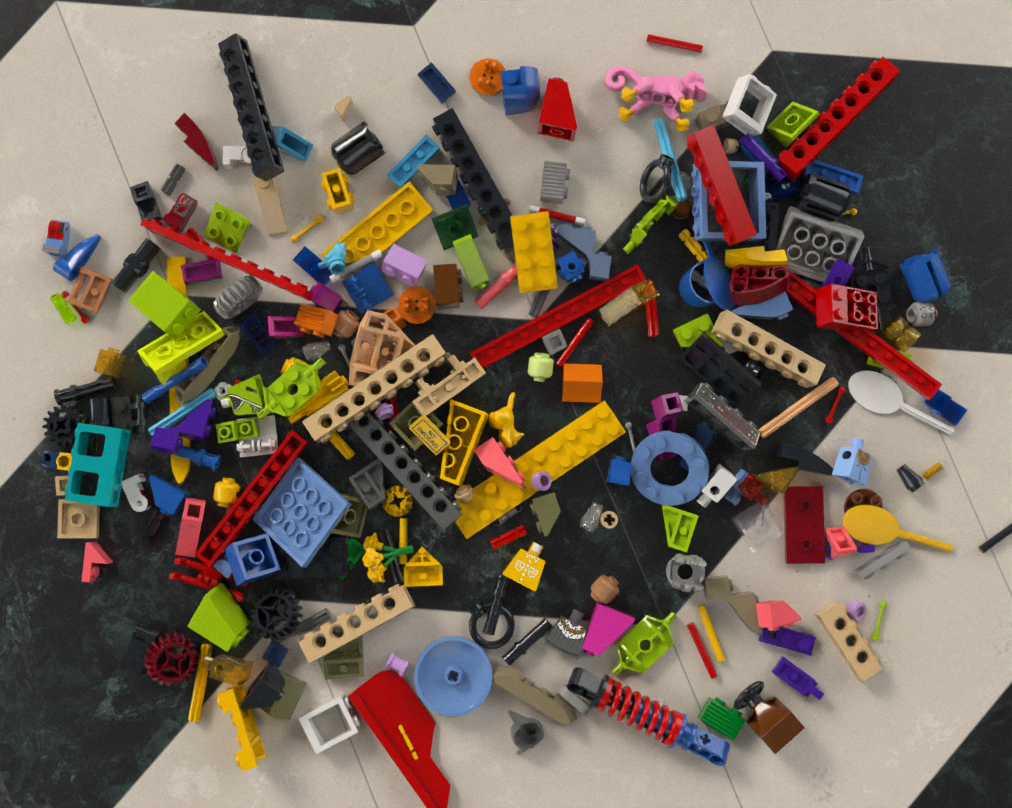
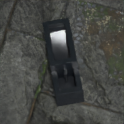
M779 442L776 457L795 461L793 469L833 476V468L819 456L797 445Z

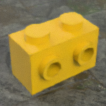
M340 168L321 173L323 181H321L322 188L329 196L326 199L329 209H333L335 214L354 209L352 203H355L352 191L348 192L347 185L350 183L347 174H343Z

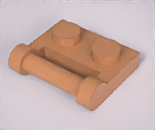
M80 267L78 270L79 275L65 302L98 314L113 279ZM86 277H91L81 300H77Z

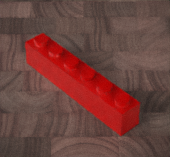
M711 125L687 136L688 149L693 154L694 164L699 169L702 184L707 189L709 202L715 209L716 219L722 227L725 241L730 246L757 235L715 126Z

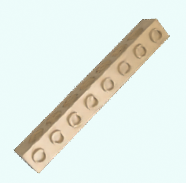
M432 334L302 422L314 441L325 443L332 438L331 435L336 431L341 432L348 427L347 424L352 420L357 421L364 416V412L369 409H376L381 405L380 402L385 398L390 399L397 394L396 391L400 388L410 386L413 383V379L418 376L420 378L425 376L429 372L428 369L434 365L437 367L444 363L447 357L446 352ZM423 354L430 355V359L427 362L420 361V357ZM406 365H413L414 369L412 372H404ZM392 375L398 377L394 384L388 383V379ZM375 386H380L381 392L373 395L372 389ZM364 397V404L357 406V398ZM342 408H348L349 410L345 417H340V410ZM332 419V425L324 428V421Z

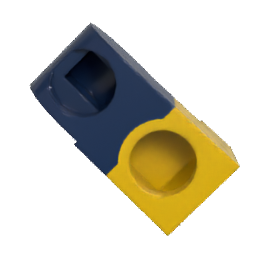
M44 451L41 466L68 471L72 461L71 453Z

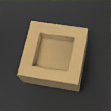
M68 475L55 476L56 496L65 495V488L68 485L69 479Z

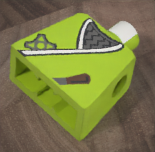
M260 374L228 388V396L221 398L222 407L224 409L232 407L235 415L259 413L266 405L263 394L264 385Z

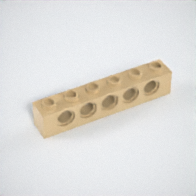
M729 310L719 314L711 331V334L715 335L717 340L731 344L732 348L737 351H744L749 354L748 356L751 359L762 361L767 368L780 371L782 376L798 381V385L805 388L817 385L826 366L824 363ZM732 328L736 330L737 336L733 335ZM749 337L753 340V346L749 343ZM765 347L769 349V355L766 353ZM782 356L785 357L786 363H783ZM798 365L801 366L802 373L798 370Z
M396 584L388 589L389 593L382 596L380 593L371 598V603L367 605L362 603L354 607L355 612L349 615L347 612L337 617L338 621L331 624L329 621L320 626V631L316 633L311 631L303 635L304 640L298 643L308 663L315 662L415 607L406 586ZM389 598L395 601L393 609L387 607L386 602ZM372 607L378 611L376 618H372L369 614ZM354 617H358L361 621V625L358 628L353 626L352 621ZM338 626L342 627L344 631L342 637H338L335 633ZM320 636L326 638V645L324 647L318 642Z

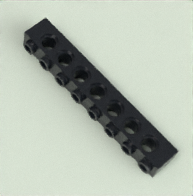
M235 33L218 43L219 55L225 67L224 72L228 78V87L233 96V105L237 110V119L242 128V137L247 146V155L251 160L252 172L256 177L267 182L285 172L248 41Z
M451 108L433 118L434 125L432 129L436 136L440 135L442 138L441 145L444 151H449L452 156L450 161L452 165L459 169L461 173L459 177L463 185H468L470 198L472 201H477L479 205L477 210L480 216L487 219L488 223L486 226L491 234L494 233L497 237L495 242L499 250H504L505 254L514 250L510 216L513 215L454 109ZM448 130L456 132L453 136L446 135ZM458 146L464 147V151L461 153L455 152V148ZM467 162H470L474 165L471 169H465L463 167L464 164ZM474 179H481L483 183L476 186L472 183ZM484 195L492 197L489 202H484L481 198ZM498 211L501 213V216L494 219L491 217V213ZM506 227L510 230V233L502 235L500 229Z

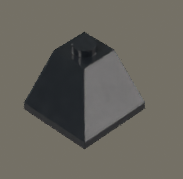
M273 660L268 662L249 686L239 707L242 710L270 707L274 701L279 702L284 695L283 687L285 681Z

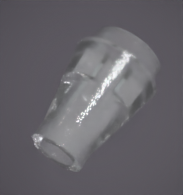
M328 340L305 344L306 346L302 347L307 362L311 360L313 362L332 350Z
M593 502L580 519L581 523L579 526L589 532H594L598 528L603 506Z

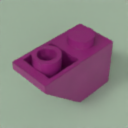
M320 282L317 285H313L310 289V292L313 294L310 300L315 305L337 313L344 300L341 295Z

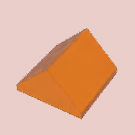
M564 363L562 402L600 403L603 384L602 365Z

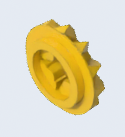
M393 486L385 491L386 501L382 505L388 514L399 517L410 511L413 498L406 488ZM394 493L398 498L405 497V499L402 500V502H400L401 509H399V507H397L396 504H389L392 501H394Z

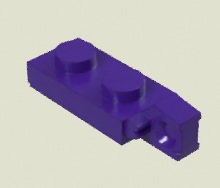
M781 656L771 670L772 673L803 696L809 697L812 694L820 700L824 693L816 688L818 683L815 679L783 656Z

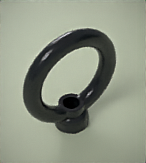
M661 153L658 159L650 162L641 176L639 191L641 198L646 203H656L666 194L671 182L670 167L675 161L670 156ZM656 167H659L664 173L662 185L655 195L649 196L647 192L649 176Z
M479 600L468 610L471 614L469 620L470 635L483 648H500L508 643L513 636L515 630L514 617L510 610L502 605L500 613L504 615L507 621L506 633L499 640L487 641L478 634L476 625L478 618L488 611L491 602L482 604Z

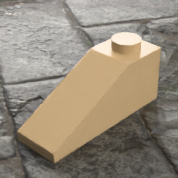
M254 175L253 181L269 236L288 232L276 177L266 182Z

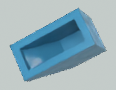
M272 126L279 152L306 162L313 144L285 127Z

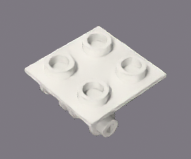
M275 415L266 416L263 420L259 417H253L258 419L260 437L239 440L237 451H240V457L274 454L278 448Z

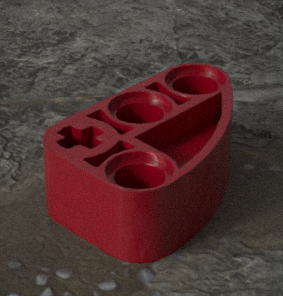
M764 265L736 266L732 271L730 281L731 301L735 305H751L765 302L782 294L790 287L788 268Z

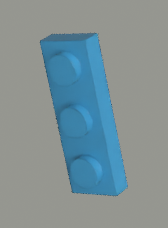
M426 134L387 176L399 188H402L419 172L418 164H426L440 150V147Z

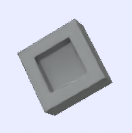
M556 329L542 337L550 355L568 347L560 329Z

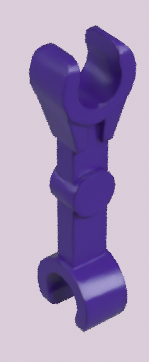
M863 544L856 547L859 553L875 552L873 544ZM831 546L825 547V550L831 549Z

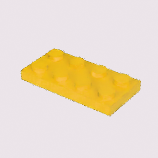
M549 212L510 216L520 293L557 289L558 284Z

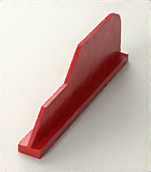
M392 670L381 671L349 693L348 698L426 808H447L451 785L430 757L435 721L405 679L399 676V673ZM400 725H402L403 729L405 730V734L408 736L414 748L411 751L403 737V734L401 733L398 727ZM413 752H416L418 756L417 760L414 759L412 755Z

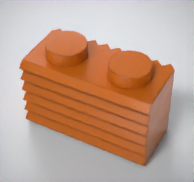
M302 303L294 324L299 326L300 331L311 334V331H313L315 336L324 338V335L331 337L339 315L330 310Z

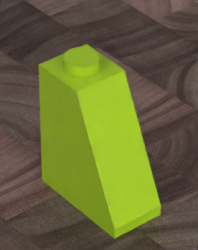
M471 234L453 241L454 250L471 289H476L477 291L485 289L487 284H489V278Z

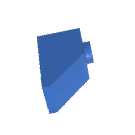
M616 456L615 459L610 460L606 482L629 486L631 463L627 462V458Z
M151 475L149 480L156 506L160 507V511L165 515H178L186 501V497L188 498L190 494L159 476Z

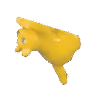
M514 392L509 396L506 407L491 412L488 417L490 426L499 430V441H501L505 448L516 445L520 438L524 436V433H519L514 428V415L512 411L515 398Z

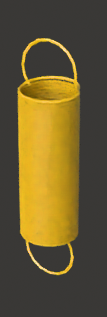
M941 462L936 463L925 471L922 476L928 480L943 469V465Z

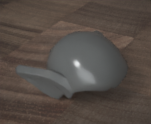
M511 710L508 711V715L513 721L511 737L514 744L519 748L516 753L520 755L526 750L534 748L535 745L543 740V727L536 719L525 717Z

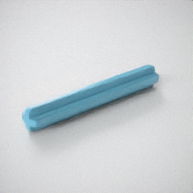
M208 389L148 429L150 435L153 437L155 427L170 428L191 414L203 401L214 399L217 395L214 389Z

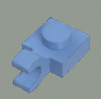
M740 469L736 474L737 481L724 495V498L727 501H731L735 506L740 502V494L745 496L755 483V480L743 469Z

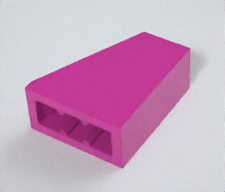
M597 602L582 645L583 652L591 656L595 654L601 655L634 622L635 618Z

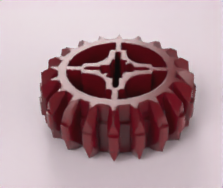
M166 633L165 639L159 636L158 643L154 641L151 643L154 648H147L149 655H145L144 659L148 662L144 666L148 669L147 674L149 676L152 675V680H158L160 685L164 682L167 686H170L171 682L178 685V680L180 679L182 682H185V676L192 677L190 671H196L197 669L194 665L199 663V659L196 658L199 656V652L196 650L197 646L195 643L192 644L191 638L186 639L184 634L179 637L178 633H174L171 637L169 633ZM179 646L182 647V649L178 648L176 650H172L169 647ZM162 651H164L163 657L159 659L158 663H156L158 656ZM168 654H170L171 657H173V658L175 659V660H174L175 665L173 664L172 661L169 660L170 657H169ZM187 656L185 663H184L183 666L180 668V663H181V662L185 659V657ZM168 669H173L174 671H173V672H163L162 670L165 671V670H168Z

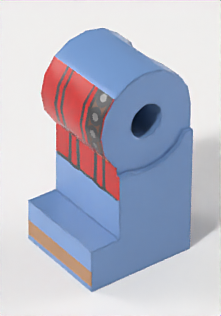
M53 219L49 222L46 244L43 243L42 247L43 252L52 256H66L70 237L69 222Z

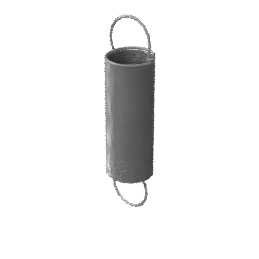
M512 508L499 517V522L502 524L517 514L516 508Z

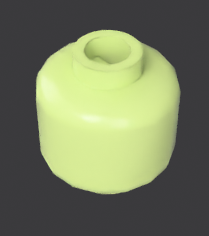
M534 353V356L529 358L528 374L534 377V381L544 382L545 378L552 376L553 359L546 353Z

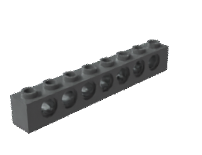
M358 400L356 401L357 406H361L364 404V402L361 403ZM347 409L340 416L345 417L348 414L349 410ZM371 409L364 412L362 417L369 418L367 426H361V419L357 421L352 420L348 423L443 530H447L463 515L460 512L462 510L460 505L455 500L451 502L447 498L449 493L442 486L438 488L435 485L436 479L429 472L425 474L421 469L423 465L417 458L412 459L408 455L410 453L409 449L404 444L399 445L395 441L397 436L391 430L386 431L383 425L385 423L378 416L374 418L370 413ZM376 431H381V439L374 441L373 434ZM394 445V453L387 455V446ZM401 459H406L408 462L407 467L404 469H400L398 466ZM414 473H419L421 476L418 483L411 481ZM427 487H432L434 490L430 498H426L424 495V490ZM441 501L447 504L444 512L437 510V504Z

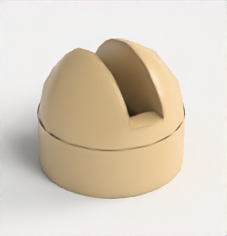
M726 138L724 142L725 154H734L738 151V148H736V146H739L737 140Z

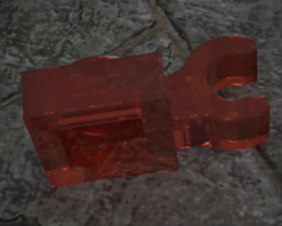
M750 473L738 486L746 499L758 501L762 506L768 501L760 492L763 486L755 475Z

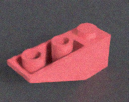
M492 437L474 449L488 472L524 490L526 489L523 483L526 481L521 471H515L513 467L516 464L511 456L506 457L503 453L506 449L501 441L497 443Z
M186 497L175 555L195 558L206 500Z

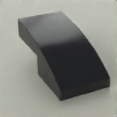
M145 181L130 187L141 221L143 218L149 221L152 219L162 220L159 206L149 182Z

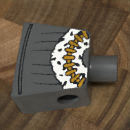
M574 609L570 618L561 615L545 637L544 643L578 660L587 628L580 624L584 613Z

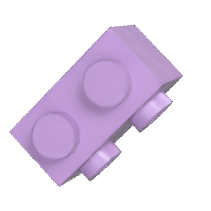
M393 244L383 260L381 271L390 277L394 276L400 279L406 285L416 287L426 269L428 260Z

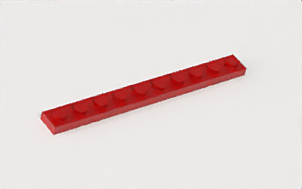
M143 218L140 224L153 233L310 301L313 295L307 290L308 286L297 282L295 285L286 276L280 275L279 278L274 275V271L265 267L261 270L258 268L259 265L248 260L245 263L241 261V257L231 253V256L226 255L225 250L217 246L214 249L210 248V244L201 239L198 242L194 241V237L185 232L182 235L178 234V230L169 225L167 228L162 227L163 223L155 219L149 221Z
M637 264L471 352L470 355L472 359L475 357L482 368H485L542 338L546 334L642 285L647 280Z
M789 270L790 287L785 291L786 294L817 317L816 290ZM833 329L927 400H930L942 384L870 330Z

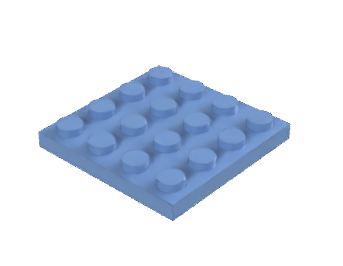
M296 458L253 520L301 567L306 568L352 504L302 459Z

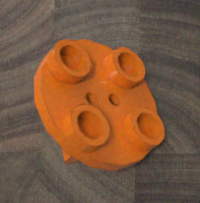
M486 58L479 60L470 71L471 87L481 95H498L503 89L501 71H506L505 68L495 59Z
M410 287L399 297V313L409 323H425L431 320L435 313V298L424 287Z

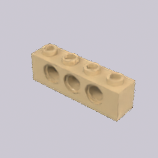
M832 601L814 614L856 678L864 682L882 670L879 665L881 661L868 648L870 644L864 636L861 637L858 633L859 627L855 621L848 618L846 607L842 603L839 604ZM838 619L842 620V626L840 628H836L835 623ZM852 635L853 642L850 645H847L846 639L848 636ZM860 652H863L864 658L861 661H858L857 655Z

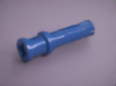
M182 445L181 450L177 451L176 455L194 461L197 466L203 465L212 468V471L218 469L222 457L219 454L216 456L207 453L204 449L195 450Z

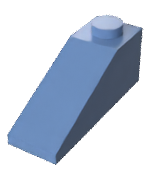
M783 292L765 302L744 305L731 312L741 318L768 320L778 318L779 321L788 317V312L792 311L793 308L786 292Z

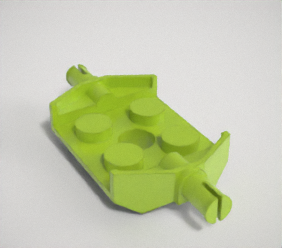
M665 195L667 199H661L635 225L634 229H632V234H630V242L623 248L627 254L642 243V240L646 237L647 232L654 223L653 220L657 222L665 213L668 216L679 204L676 196Z
M321 357L313 365L293 360L295 364L268 388L263 387L266 405L257 413V416L263 420L270 413H277L287 418L293 415L320 391L321 382L318 370L326 362ZM297 385V393L295 395H291V388Z
M673 612L663 620L645 615L623 639L615 643L620 661L611 672L616 677L624 669H630L643 674L674 644L669 628L671 627L670 624L678 617ZM649 640L650 648L642 650L640 648L641 641Z

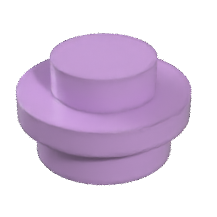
M388 403L381 404L377 407L375 415L380 420L391 417L394 414L393 405H388Z

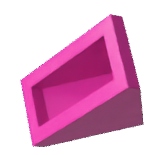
M268 317L269 336L274 339L302 337L304 333L300 331L299 326L294 324L297 317Z

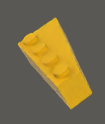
M450 399L446 437L451 443L444 449L440 479L462 486L475 453L474 449L477 448L489 415L484 411Z

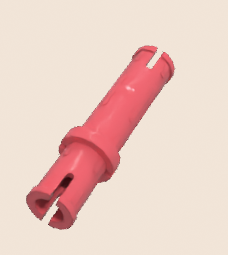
M516 263L508 271L501 273V277L474 300L481 309L508 285L511 286L513 284L512 282L518 277Z

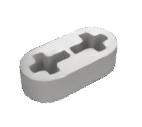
M564 684L558 691L565 700L584 716H587L592 710L590 705L579 695L570 692L567 689V685Z

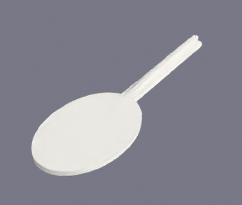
M860 371L851 376L848 383L850 394L862 407L881 414L893 413L901 409L949 435L954 432V428L904 403L900 388L887 376L874 371Z

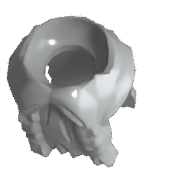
M678 553L667 564V579L675 589L689 593L691 591H703L704 587L701 586V583L705 577L707 563L703 561L702 557L697 555L686 556ZM682 564H688L692 568L693 573L689 579H682L678 576L677 570Z

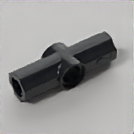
M146 238L135 253L127 256L123 262L124 267L111 283L124 293H127L134 282L146 274L150 266L149 263L161 248Z
M109 398L90 399L92 420H90L89 424L112 427ZM90 432L94 443V457H100L103 455L105 435Z

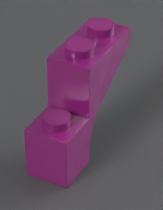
M678 392L662 395L651 401L656 420L646 424L649 435L660 431L676 433L677 416L680 412L684 411ZM664 452L657 455L656 460L673 458L677 454L674 452Z

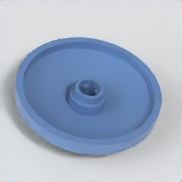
M447 636L429 644L420 654L414 670V683L420 699L428 708L445 716H461L472 712L487 698L492 685V666L487 654L477 643L461 636Z

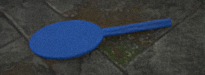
M703 241L708 255L704 263V278L708 291L720 308L731 310L735 306L731 301V274L725 264L714 256L710 241Z

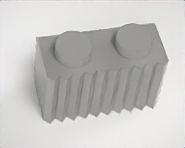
M544 160L540 202L562 204L563 199H567L568 188L565 187V180L569 181L570 169H567V163Z

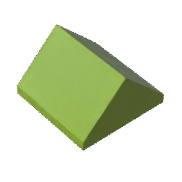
M792 101L766 128L787 148L813 123L820 113Z

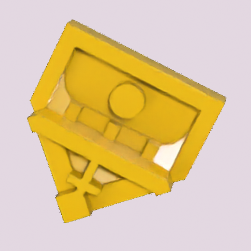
M421 547L410 561L405 564L404 585L406 587L443 586V566Z

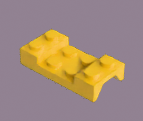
M243 682L226 688L218 694L217 698L218 706L223 710V713L232 712L231 721L238 731V743L242 745L236 752L235 759L242 772L257 767V761L267 757L252 709L242 710L239 708L246 695Z

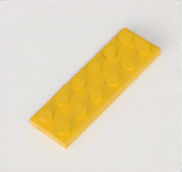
M408 182L321 254L325 257L337 242L346 243L348 246L345 251V267L379 249L383 254L432 214L434 210L415 187ZM369 263V264L365 265L364 267H362V268H360V269L354 271L353 273H351V274H349V275L343 277L342 279H343V280L346 279L347 277L353 275L354 273H356V272H358L359 270L365 268L366 266L370 265L371 263Z

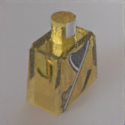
M222 654L215 658L206 656L202 668L211 670L210 678L233 686H239L248 681L253 662Z

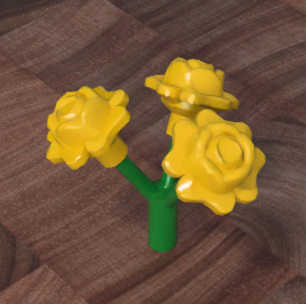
M374 533L371 536H367L364 540L363 549L366 550V553L362 560L364 566L369 569L367 572L369 579L373 583H384L383 572L387 569V566L398 556L414 553L412 545L398 549L384 546V543L378 541L377 533ZM376 550H387L390 553L381 554L376 552ZM391 557L384 564H380L384 558Z

